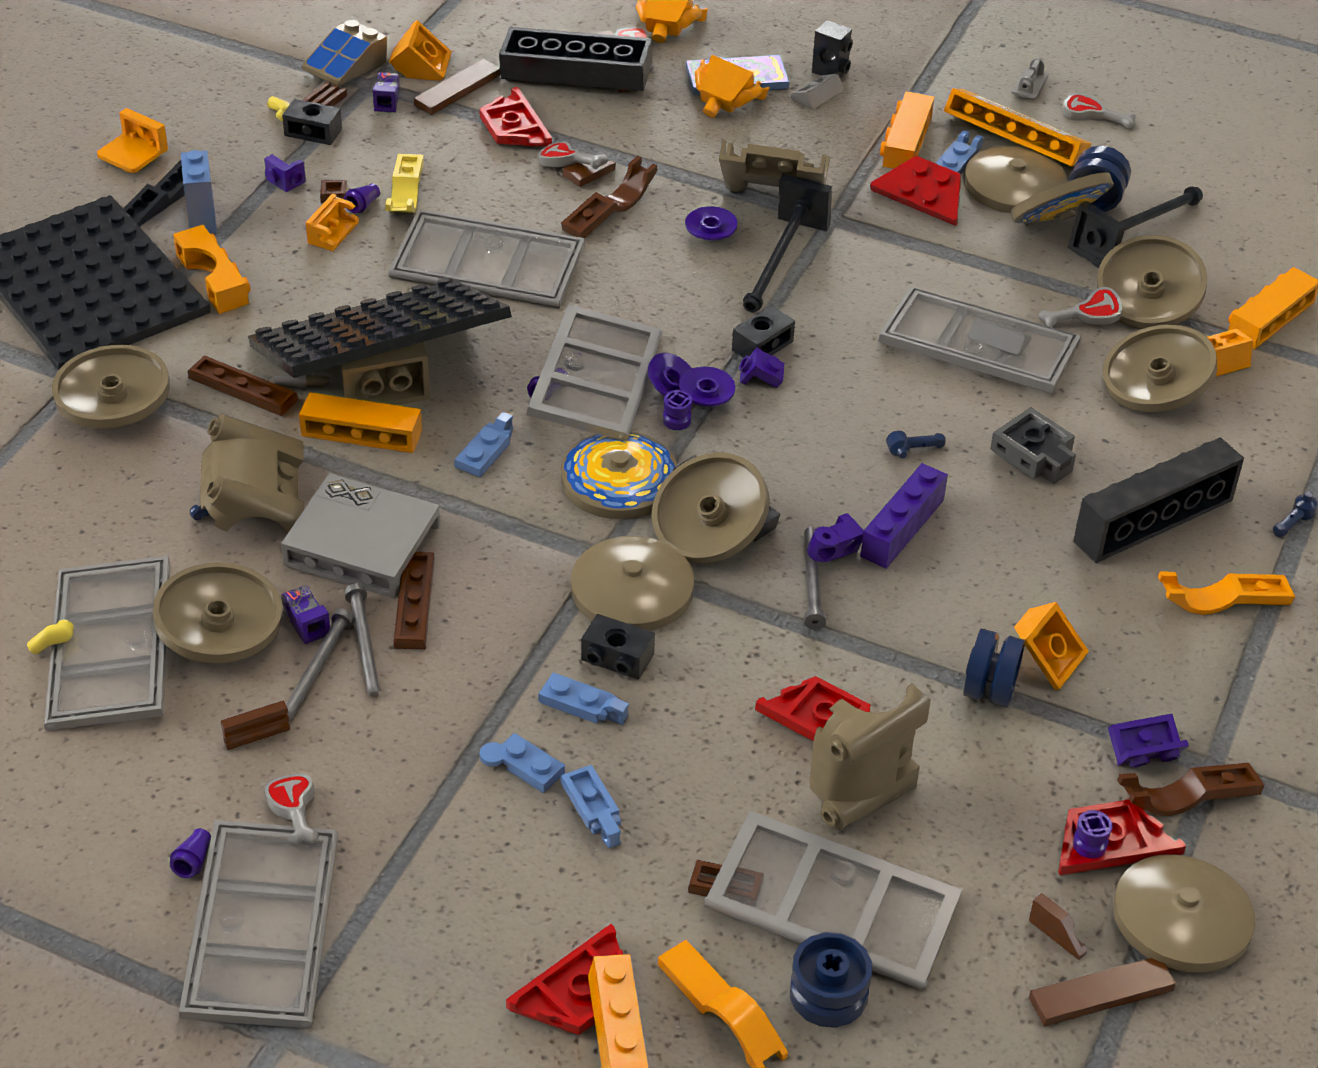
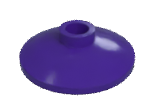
M706 206L691 211L686 216L685 227L690 234L697 238L711 241L722 240L735 233L737 219L733 213L724 208Z
M658 353L649 361L648 375L657 391L665 396L670 391L679 390L681 376L692 368L677 355Z
M701 366L689 369L681 376L679 390L690 394L694 404L718 406L728 402L734 396L735 382L728 373L721 369Z

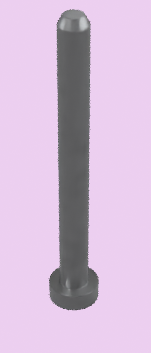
M809 526L804 531L808 611L804 615V623L809 629L817 630L825 626L826 614L821 610L818 562L813 560L807 553L808 544L815 531L813 527Z
M354 583L347 586L344 593L346 601L352 605L367 693L371 697H376L380 692L364 606L367 591L363 584Z
M341 608L334 611L331 617L333 622L331 628L286 703L289 720L296 714L343 630L350 629L354 623V616L349 611Z

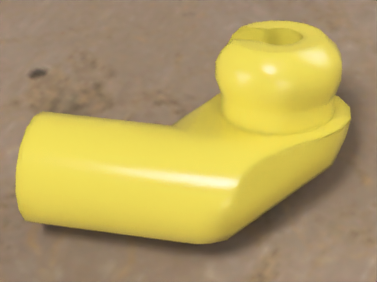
M271 96L267 106L278 111L276 117L283 122L282 115L290 103Z
M60 620L57 624L47 626L29 640L27 647L33 654H39L48 646L68 642L73 637L74 626L68 620Z

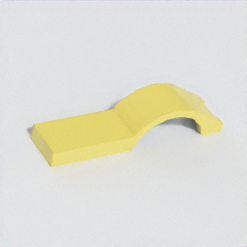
M398 154L392 176V197L387 198L385 204L387 212L416 213L418 187L424 165L423 155Z

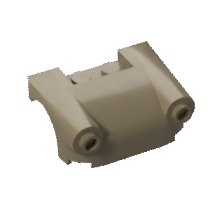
M722 140L719 162L726 188L732 192L745 190L749 183L779 187V180L782 174L826 184L830 157H826V154H822L820 167L814 168L813 163L805 162L804 153H800L798 150L748 144V148H742L741 156H738L734 153L732 143H728L726 152L727 142Z
M221 414L218 418H213L207 431L211 435L212 442L204 450L201 458V509H207L208 513L216 521L214 526L226 532L242 519L265 517L278 522L288 534L304 510V501L298 499V467L304 461L303 441Z
M913 684L907 686L903 702L896 708L886 712H865L841 699L829 708L833 714L826 722L824 728L817 727L814 736L809 783L810 789L824 801L821 815L828 826L838 830L844 829L917 788L920 766L911 759L916 729L927 723L931 699Z

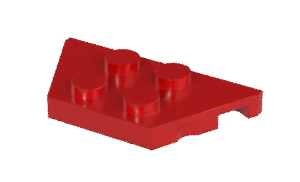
M518 86L511 89V95L508 97L499 96L492 103L486 104L479 109L481 120L497 144L548 146L552 144L551 135Z
M914 156L870 184L871 191L954 226L958 224L959 192L961 188V174L919 156Z
M814 676L802 681L799 685L782 689L780 696L770 700H766L764 697L759 698L756 701L755 711L814 741L817 727L824 728L826 722L833 714L829 708L839 700L844 699L855 708L865 712H870L871 704Z
M1129 799L1072 808L1068 810L1058 873L1059 875H1066L1137 863L1145 858L1158 855H1184L1186 845L1180 838L1174 841L1163 831L1164 825L1155 817L1149 816L1144 809L1132 804ZM1088 810L1103 812L1112 821L1113 827L1108 838L1109 842L1106 852L1098 858L1083 857L1076 852L1073 846L1079 816Z
M609 924L506 999V1008L511 1012L577 1035L582 1034L595 1024L588 980L593 958L595 956L624 955L616 938L615 927Z

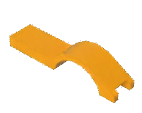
M1160 571L1158 575L1159 581L1163 583L1167 591L1165 594L1167 599L1194 614H1214L1228 609L1234 604L1291 605L1295 598L1285 575L1228 573L1219 582L1203 588H1187L1180 585L1176 572Z
M684 940L658 957V966L702 1014L713 1012L731 1028L739 1040L746 1062L751 1068H766L763 1062L774 1054L782 1061L788 1057L787 1049L757 1002L744 990L730 987L687 940Z

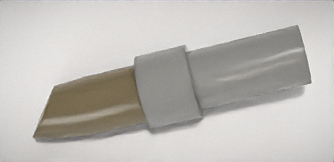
M275 375V384L282 387L296 386V388L324 386L330 377L303 375L293 378L290 375Z

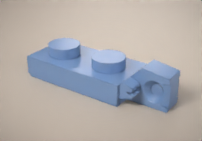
M503 412L496 418L494 424L489 422L455 458V468L481 477L510 444L514 427L512 426L513 415Z
M554 672L538 694V701L540 703L596 724L599 720L605 721V719L623 725L629 715V703L618 699L609 692Z
M589 765L561 775V784L588 830L590 829L593 835L600 833L608 849L620 845L621 830L618 826L621 825V819L619 817V809L593 766Z

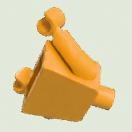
M637 0L636 4L640 20L646 23V30L653 33L652 39L658 43H664L667 35H680L682 29H686L695 20L699 22L706 21L708 8L700 9L698 5H694L693 8L692 0Z
M711 55L708 64L705 63L704 59H701L700 66L695 71L696 88L700 92L701 100L706 103L703 112L712 118L716 117L720 109L731 113L736 107H742L754 99L764 100L769 91V87H760V81H757L755 86H753L754 72L714 55Z

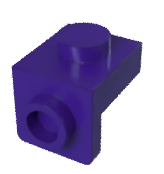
M273 154L264 158L266 179L283 191L288 192L306 182L305 165L302 160L299 159L288 165Z
M758 348L750 356H745L739 365V370L741 371L740 382L744 385L753 376L776 388L783 382L784 363L777 357L771 356Z

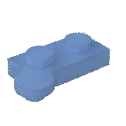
M513 733L502 744L490 742L483 745L480 749V760L484 765L495 767L504 763L507 765L508 771L542 793H545L561 778V775L565 774V765L516 733Z

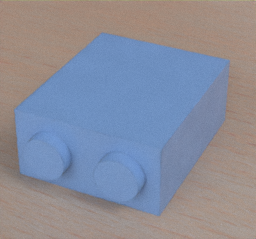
M192 150L181 153L189 228L204 225L209 233H217L207 150Z

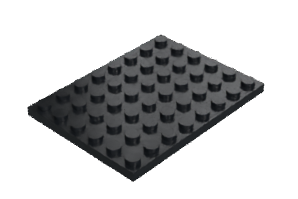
M111 195L101 197L82 206H76L71 210L52 215L41 221L27 224L19 229L0 234V299L58 371L70 359L85 351L109 345H130L211 313L210 304Z
M443 278L438 280L436 285L429 287L426 284L412 287V291L402 294L401 291L388 293L385 299L377 301L375 298L365 299L360 302L359 306L352 308L349 305L335 308L334 312L324 315L323 312L314 313L308 316V320L300 322L296 319L288 320L282 323V327L274 329L262 327L255 330V334L249 335L248 339L250 347L290 376L296 378L510 318L512 315L510 306L500 302L498 299L485 295L479 290L462 284V282L453 280V278Z

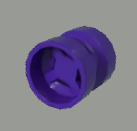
M682 390L668 392L664 396L665 411L663 412V423L672 430L686 429L691 424L690 410L692 409V397Z
M1097 810L1083 812L1079 816L1077 830L1073 839V846L1076 852L1086 858L1101 857L1106 852L1108 846V838L1113 827L1111 819L1103 812Z

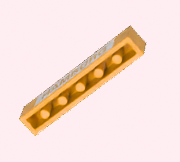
M952 88L944 108L946 113L1070 166H1074L1081 153L1092 145V143L965 89Z

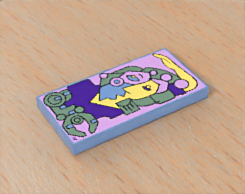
M780 55L723 58V60L754 72L753 86H755L757 81H760V87H769V90L789 89V80ZM710 59L705 60V63L708 64ZM701 60L686 61L685 68L693 95H700L696 88L695 71L700 66Z

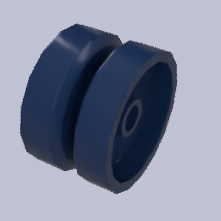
M1103 145L1093 146L1083 151L1078 157L1068 181L1097 173H1110L1114 183L1113 187L1091 203L1103 212H1108L1116 208L1122 200L1125 189L1130 181L1131 168L1129 161L1116 149Z
M981 628L968 660L963 696L980 700L985 695L989 682H991V703L1008 707L1018 678L1026 640L1008 636L1004 640L1000 653H997L999 645L998 632Z
M831 932L810 936L799 945L793 956L790 999L794 1009L806 1021L821 1027L836 1028L850 1024L862 1015L868 1002L869 986L872 977V960L866 948L854 938L842 933Z

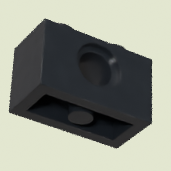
M826 20L815 31L812 73L820 76L838 74L839 78L848 73L851 66L849 55L853 46L851 28Z
M294 99L282 115L284 136L331 145L342 130L341 108Z
M771 305L733 329L732 351L744 358L745 356H750L758 348L772 356L794 341L795 320Z
M596 614L581 638V660L639 680L654 656L655 633Z

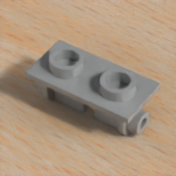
M1034 58L1031 61L1030 68L1026 67L1012 94L1026 99H1035L1049 76V73L1044 72L1045 64L1043 59Z

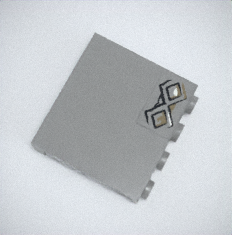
M329 473L282 541L283 565L347 585L360 583L366 587L367 591L395 599L399 594L400 576L429 529L431 527L439 529L440 527L439 505Z

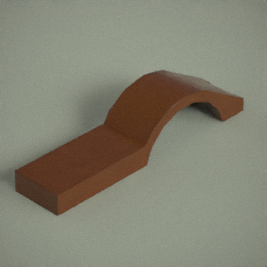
M636 156L628 164L627 173L620 186L607 196L595 192L561 222L562 230L572 236L585 238L616 210L618 212L627 211L641 199L658 171L657 165L652 164L646 169L640 166L642 157Z
M1250 763L1190 768L1179 780L1162 788L1150 789L1141 786L1136 773L1119 774L1117 779L1118 783L1129 794V800L1132 804L1157 816H1173L1184 813L1197 806L1203 800L1261 795L1265 786Z

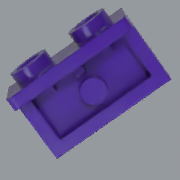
M1173 714L1112 724L1108 727L1118 765L1130 763L1131 768H1136L1149 764L1150 759L1160 758L1161 762L1172 761L1180 758V753L1189 747L1187 740L1180 741Z

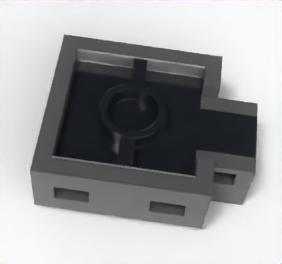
M1030 407L993 432L990 450L1033 479L1041 475L1055 484L1073 471L1076 454L1072 452L1075 435Z

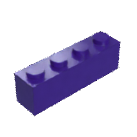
M921 463L864 529L860 557L887 569L944 501L948 474Z

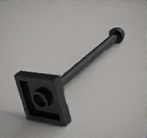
M782 174L779 180L778 219L788 221L789 223L752 293H747L743 298V307L746 311L755 313L762 308L763 300L761 297L799 225L827 232L831 220L832 186Z
M1190 186L1184 190L1183 195L1120 222L1088 201L1079 204L1068 248L1099 268L1108 252L1122 242L1125 230L1185 204L1197 205L1203 198L1202 190L1199 187Z

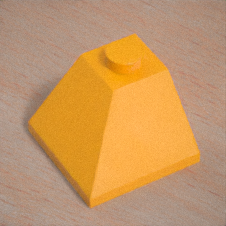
M416 20L394 47L389 63L406 78L441 81L445 76L452 51Z
M1057 602L1028 609L1014 626L1019 637L1026 640V648L1054 690H1059L1089 652Z

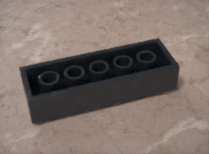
M509 27L499 53L501 79L644 91L652 66V38Z
M1220 437L1203 443L1188 452H1183L1168 461L1160 462L1143 472L1135 473L1131 477L1118 483H1113L1098 492L1090 493L1082 498L1073 542L1095 563H1098L1233 501L1244 457Z

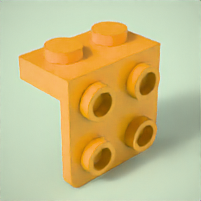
M125 108L119 112L123 134L99 149L97 157L127 172L136 173L168 150L166 130L164 124Z

